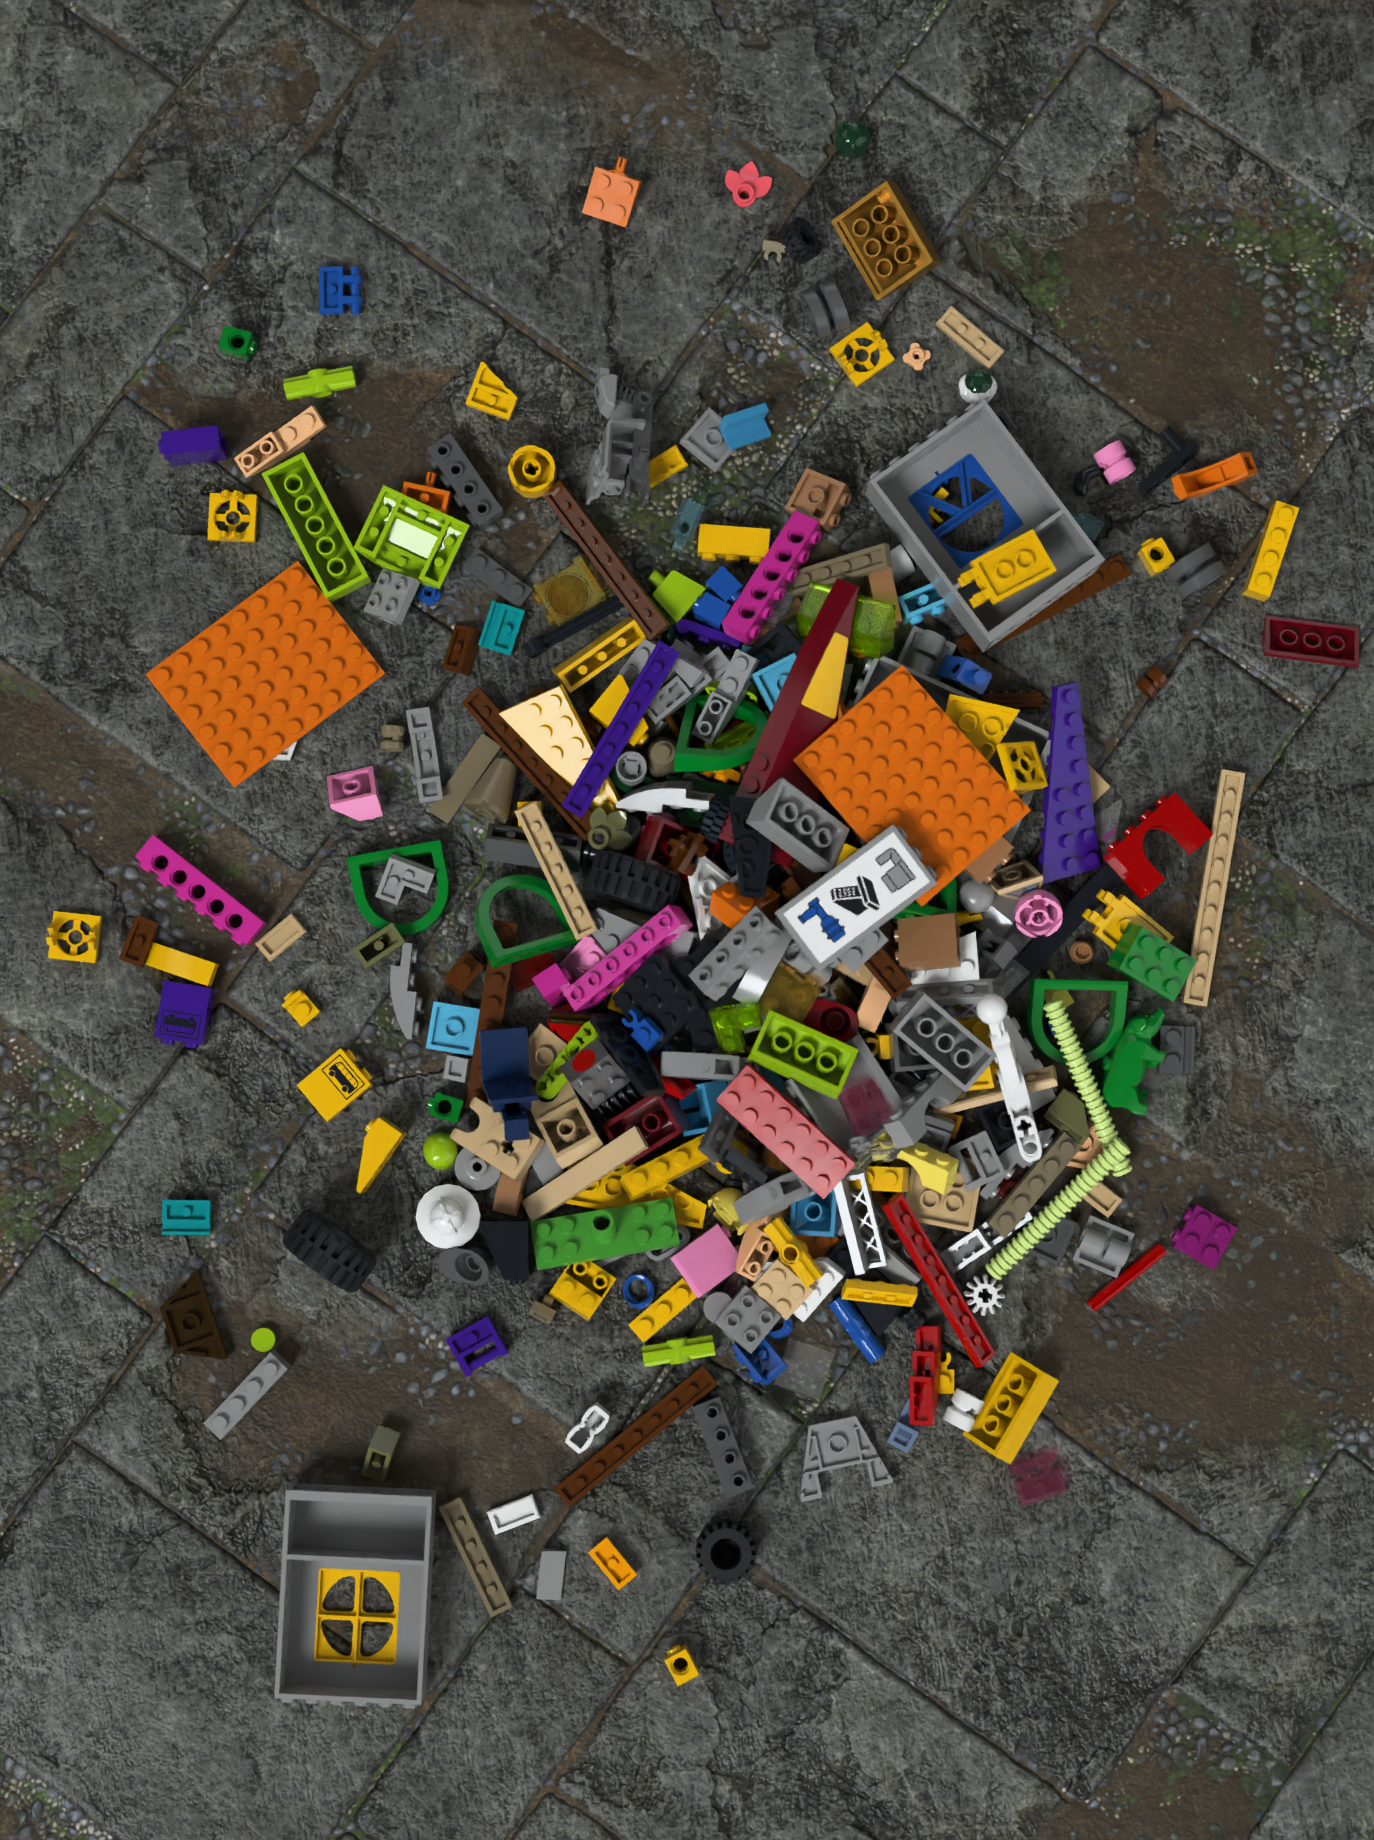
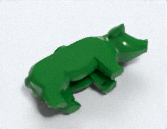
M1160 1007L1153 1013L1130 1017L1126 1027L1112 1048L1110 1056L1105 1057L1102 1064V1069L1105 1071L1099 1086L1101 1091L1099 1095L1103 1096L1102 1102L1106 1103V1107H1125L1131 1113L1137 1115L1145 1114L1148 1105L1145 1103L1148 1090H1140L1136 1086L1142 1080L1145 1069H1155L1157 1063H1162L1166 1051H1159L1151 1044V1038L1159 1031L1165 1018V1014Z

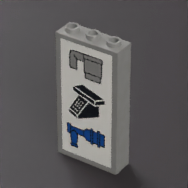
M894 825L890 826L774 913L817 972H820L938 884L935 881L937 878L936 873L929 865L927 867L923 865L920 861L923 858L921 853L915 846L910 847L905 841L908 836L900 826L897 828Z

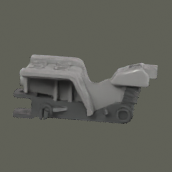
M600 367L599 375L597 374L594 395L599 412L607 419H611L604 429L603 440L600 441L598 450L593 453L589 462L586 504L589 505L592 500L599 498L601 492L607 495L621 494V503H625L631 490L641 492L640 505L645 507L650 493L648 472L653 398L646 391L634 394V390H632L628 394L629 388H626L625 392H623L622 385L620 388L617 387L618 376L610 374V369Z

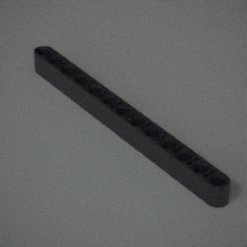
M1107 862L1063 906V920L1059 929L1050 936L1037 935V938H1033L993 981V994L1001 996L1007 1004L1026 984L1029 978L1041 968L1086 920L1081 916L1087 908L1091 911L1095 910L1102 903L1095 897L1098 892L1103 889L1105 892L1109 891L1111 893L1123 879ZM932 1069L914 1070L907 1073L919 1082H922L927 1078L926 1074Z

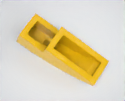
M154 942L151 945L145 965L209 987L212 986L219 964Z

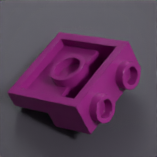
M1193 1204L1192 1208L1189 1206L1182 1217L1184 1222L1181 1228L1177 1227L1173 1232L1171 1246L1214 1270L1237 1228L1204 1208Z

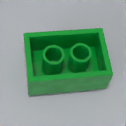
M1129 923L1106 964L1157 996L1174 1002L1197 960L1146 928Z

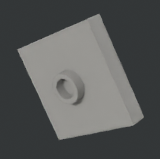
M709 407L679 443L716 473L736 449L729 450L718 427L723 418Z

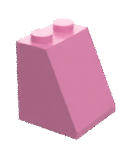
M716 1223L670 1257L697 1298H700L735 1272L740 1246H733L729 1240L732 1235L725 1225L720 1227Z

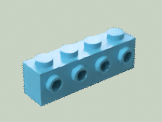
M932 583L897 597L904 625L911 623V625L918 624L924 620V616L929 614L937 616L945 612V608L948 607Z

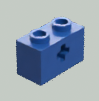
M723 565L705 583L707 593L730 604L731 608L740 596L743 587Z
M705 592L704 596H698L694 603V621L721 631L723 628L722 621L730 611L731 605Z

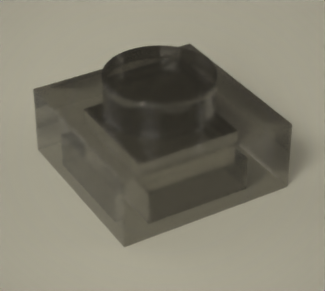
M776 1379L761 1396V1399L779 1414L794 1398L795 1394L781 1381Z

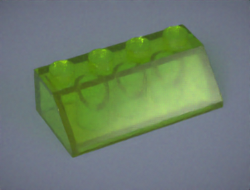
M814 581L809 584L797 613V635L807 637L832 588L831 586ZM858 594L848 650L877 659L882 658L892 650L894 645L896 605Z

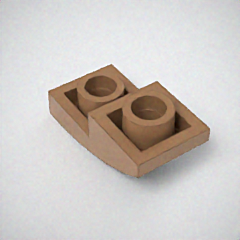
M529 1170L521 1182L501 1172L495 1194L493 1212L516 1217L523 1198L521 1191Z

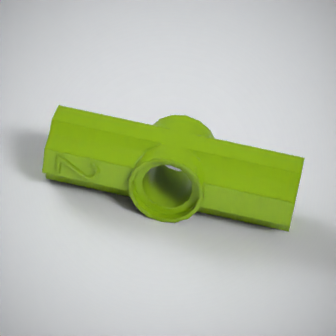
M352 366L332 370L325 368L309 371L307 375L283 379L287 400L308 396L321 398L331 395L334 391L357 387Z
M712 1334L693 1338H673L663 1343L641 1346L645 1367L670 1363V1365L690 1362L691 1359L716 1355Z

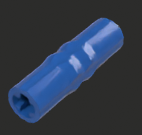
M840 1294L828 1304L869 1363H873L886 1353L850 1300L841 1299Z

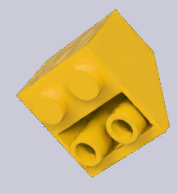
M591 1261L576 1263L566 1267L548 1295L588 1321L616 1281V1278Z

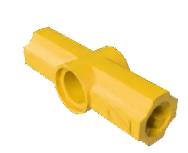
M781 1216L763 1229L779 1250L781 1261L791 1266L806 1288L824 1276V1273L809 1255L806 1243L803 1240L797 1239ZM791 1247L796 1250L797 1257L791 1254Z

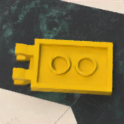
M1032 529L972 560L969 563L972 569L962 573L957 581L961 588L974 580L981 591L969 599L974 609L989 599L995 605L1054 574L1057 570Z
M1103 889L1095 896L1107 905L1102 914L1099 915L1096 911H1091L1087 908L1081 915L1096 926L1092 933L1113 950L1129 923L1146 928L1168 943L1174 938V936L1126 896L1120 894L1116 898L1109 891L1105 892Z

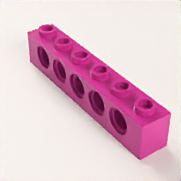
M794 510L722 621L726 635L747 645H750L753 639L759 636L765 620L770 619L774 606L783 599L789 583L796 579L798 569L802 563H806L812 547L814 544L817 545L822 537L819 521ZM773 577H778L776 580H770ZM760 596H766L763 599H758ZM751 614L754 615V616L751 617V618H745V617L748 616V615H751Z
M152 834L135 857L140 861L138 865L148 873L151 870L158 875L156 880L167 888L169 885L177 890L175 892L176 896L184 902H187L188 899L195 904L193 908L203 917L206 914L214 919L212 924L221 931L227 929L233 935L230 938L240 946L243 944L250 946L266 927L267 923L157 836ZM162 857L168 859V865L165 869H159L158 861ZM184 871L187 879L184 883L178 884L176 876L179 872ZM203 886L205 888V895L197 899L195 897V889ZM216 901H222L224 904V909L220 913H215L213 910V905ZM236 915L242 917V924L238 928H234L231 923L232 918Z
M667 905L564 990L563 994L575 1012H589L628 980L654 952L659 950L662 952L693 926L680 906Z

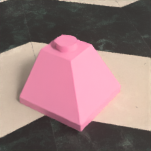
M373 766L327 776L331 809L358 821L371 820L383 816L381 798Z

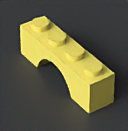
M887 1131L871 1141L873 1145L869 1147L867 1153L859 1155V1157L879 1166L890 1158L902 1159L910 1163L917 1170L923 1186L943 1195L955 1183L959 1164L958 1159L920 1142L898 1149Z

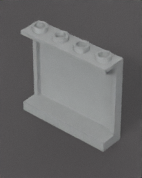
M860 1034L844 1042L859 1049L842 1091L836 1100L797 1083L792 1078L783 1082L786 1086L784 1090L791 1100H795L799 1107L798 1109L845 1152L846 1149L850 1148L848 1140L852 1138L867 1136L868 1142H871L886 1132L883 1124L890 1118L889 1114L902 1105L901 1098Z

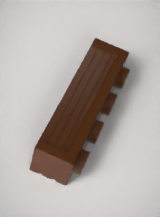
M1015 690L1014 693H1008V691H999V693L985 691L981 696V701L1014 709H1040L1042 707V694L1037 690H1029V693H1023V690Z

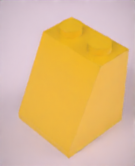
M618 674L589 710L591 718L597 723L602 724V727L606 730L630 691L622 675ZM643 717L626 745L633 752L638 748L642 750L650 740L649 728Z

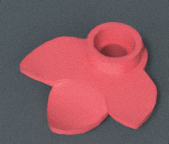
M749 162L740 170L739 174L728 170L725 183L727 188L733 193L734 202L740 207H749L755 202L756 198L763 197L769 192L772 178L768 176L759 177L755 164ZM742 193H747L749 197L747 199H742L740 195Z

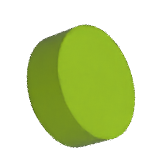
M267 1327L257 1329L251 1337L252 1346L260 1352L272 1349L276 1343L274 1331Z

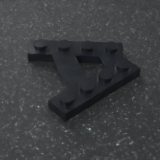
M705 933L693 954L671 959L674 969L705 1005L688 1022L696 1053L719 1047L713 1023L741 1003L734 999L733 996L746 973L745 971L743 976L736 980L717 1001L710 997L706 999V995L688 975L721 942L708 933ZM774 972L763 993L779 1001L790 980Z

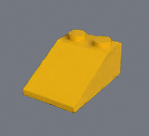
M385 1117L372 1119L365 1129L368 1133L364 1137L356 1189L360 1194L368 1190L407 1134Z

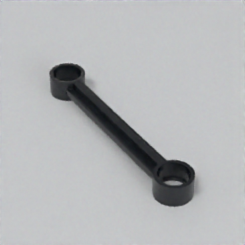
M646 579L638 581L648 595L653 592ZM616 595L545 635L529 640L522 647L527 657L533 659L546 652L555 644L625 606Z

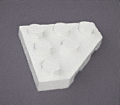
M697 857L694 862L697 869L692 876H688L700 942L705 933L722 941L732 929L710 913L712 891L729 881L731 877L707 857Z
M828 1257L813 1259L824 1273V1276L814 1283L817 1286L815 1290L793 1313L802 1322L810 1316L846 1273ZM768 1258L757 1279L775 1260Z

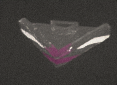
M1118 800L1094 816L1097 841L1111 844L1115 840L1122 800Z

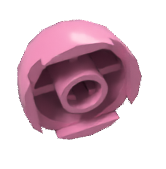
M1034 889L1026 892L1019 898L1015 906L1014 917L1017 928L1024 935L1032 938H1037V935H1045L1046 937L1056 932L1061 926L1063 911L1059 900L1053 893L1043 889Z

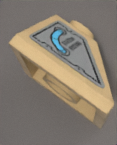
M1023 860L994 870L997 874L989 881L992 889L998 895L1019 900L1026 892L1041 889L1043 876L1027 860Z

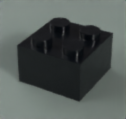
M1005 1100L973 1108L982 1130H986L996 1152L1017 1143ZM1022 1120L1019 1126H1022L1023 1129H1027V1125L1029 1123H1026L1025 1120Z

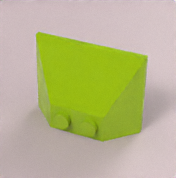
M383 485L353 549L375 565L415 578L420 581L419 585L440 589L470 525Z

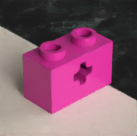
M556 963L532 978L552 1009L567 1000L563 991L575 982L566 968L560 969Z

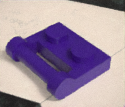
M489 1316L482 1318L446 1339L466 1377L473 1374V1370L501 1355L503 1357L509 1354ZM491 1341L494 1342L495 1348L470 1362L466 1361V1355Z

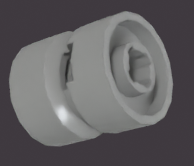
M633 751L622 754L616 763V772L619 780L628 786H637L642 783L647 775V765L644 757Z

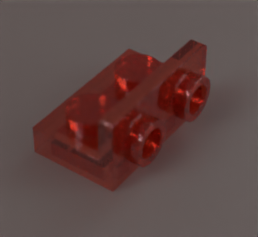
M550 952L512 963L510 981L516 993L535 985L532 978L555 964Z

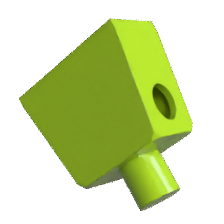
M655 570L647 580L657 588L652 594V599L675 625L679 620L685 619L693 609L698 596L703 597L706 592L704 586L675 570H672L667 577H664Z

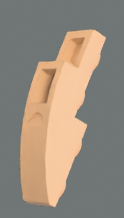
M310 406L277 431L269 432L234 459L245 477L249 478L305 446L311 441V437L323 430L327 425L316 408Z
M890 937L889 943H886L883 949L896 963L895 950H899L898 942H895V939ZM873 974L866 986L856 1015L859 1027L875 1033L891 996Z
M791 1204L787 1205L785 1210L751 1223L744 1233L739 1248L735 1272L754 1282L756 1281L775 1248V1245L763 1229L780 1216L784 1220L791 1209Z

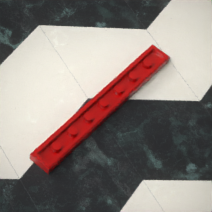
M902 1192L896 1193L882 1205V1208L975 1367L980 1368L996 1353Z

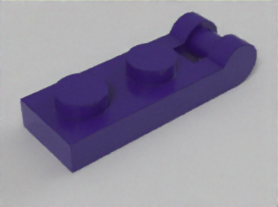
M681 619L676 624L677 634L681 637L692 635L697 637V641L710 645L713 642L719 644L722 650L733 652V649L736 650L740 647L741 641L726 635L725 632L686 619Z

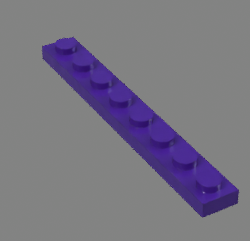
M661 641L657 643L564 800L563 808L583 819L679 657L680 652Z

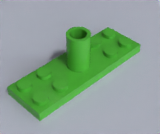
M672 1197L530 1222L537 1270L680 1246ZM602 1227H608L605 1230H599Z

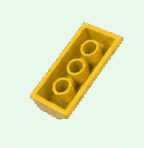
M1010 1352L983 1398L985 1403L980 1413L974 1415L976 1421L971 1432L964 1431L962 1435L995 1457L1011 1464L1059 1380Z

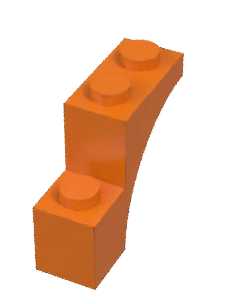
M1241 452L1202 469L1179 474L1172 477L1171 480L1175 495L1179 500L1201 498L1224 486L1236 485L1259 474L1251 452Z

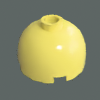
M724 1188L708 1200L709 1208L712 1205L714 1206L716 1211L713 1215L722 1225H725L730 1232L737 1230V1235L740 1236L749 1228L751 1223L741 1225L733 1203L746 1194L736 1188Z

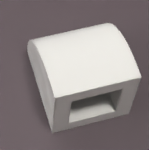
M901 544L890 551L891 569L895 585L915 572L913 563Z

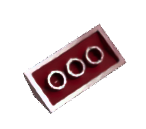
M1265 615L1261 643L1264 656L1353 668L1359 667V627Z

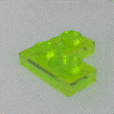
M757 1001L711 1008L709 1012L721 1055L745 1052L747 1048L742 1030L762 1027L763 1025Z

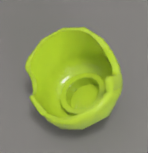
M436 1132L431 1134L423 1144V1156L426 1162L435 1170L444 1171L453 1167L459 1154L458 1144L450 1138L449 1133Z

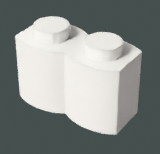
M598 1402L590 1405L585 1411L582 1420L570 1429L565 1443L578 1454L585 1451L590 1446L594 1435L602 1431L608 1423L610 1412Z

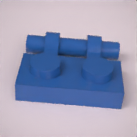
M343 266L319 267L320 315H344V306H351V315H360V306H362V297H360L362 276H360L359 267H351V275H344ZM344 285L351 286V296H344Z

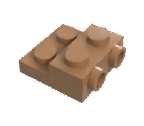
M806 468L784 509L791 514L795 510L819 521L821 529L830 532L831 528H835L840 522L841 516L839 513L842 507L849 505L852 497L850 494L851 490L843 482Z

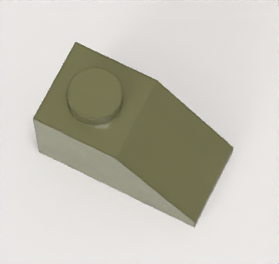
M390 923L354 947L353 951L365 969L369 970L389 957L406 942L395 925Z
M1063 1089L1046 1111L1043 1118L1061 1131L1066 1132L1080 1145H1083L1089 1137L1084 1103L1080 1101L1077 1094Z
M377 1426L368 1447L361 1475L384 1483L397 1448L400 1432L388 1427Z

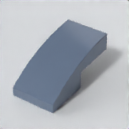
M909 1396L887 1439V1443L906 1453H909L921 1425H910Z

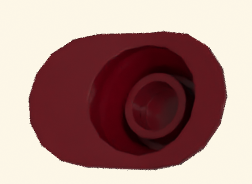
M817 999L806 1005L802 1012L801 1020L803 1025L838 1041H849L858 1031V1017L846 1005L826 999Z

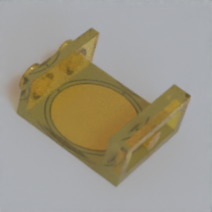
M581 555L573 560V565L539 586L537 583L532 585L535 591L532 593V596L539 606L543 604L547 612L544 614L551 626L556 624L559 627L606 600L604 591Z

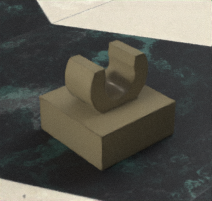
M765 234L762 249H765V260H768L770 252H775L777 254V262L781 261L782 253H785L784 248H786L785 245L781 244L783 239Z
M546 1294L542 1303L535 1300L529 1315L550 1325L556 1313L555 1310L550 1308L555 1298Z

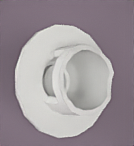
M445 1184L436 1186L424 1194L417 1207L416 1221L418 1230L426 1241L436 1247L448 1249L460 1247L472 1239L478 1230L481 1215L478 1203L469 1191L461 1186Z

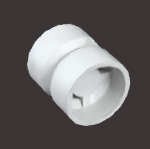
M956 1388L951 1398L953 1405L947 1406L942 1419L964 1431L971 1432L976 1421L974 1415L980 1413L985 1402L962 1389Z

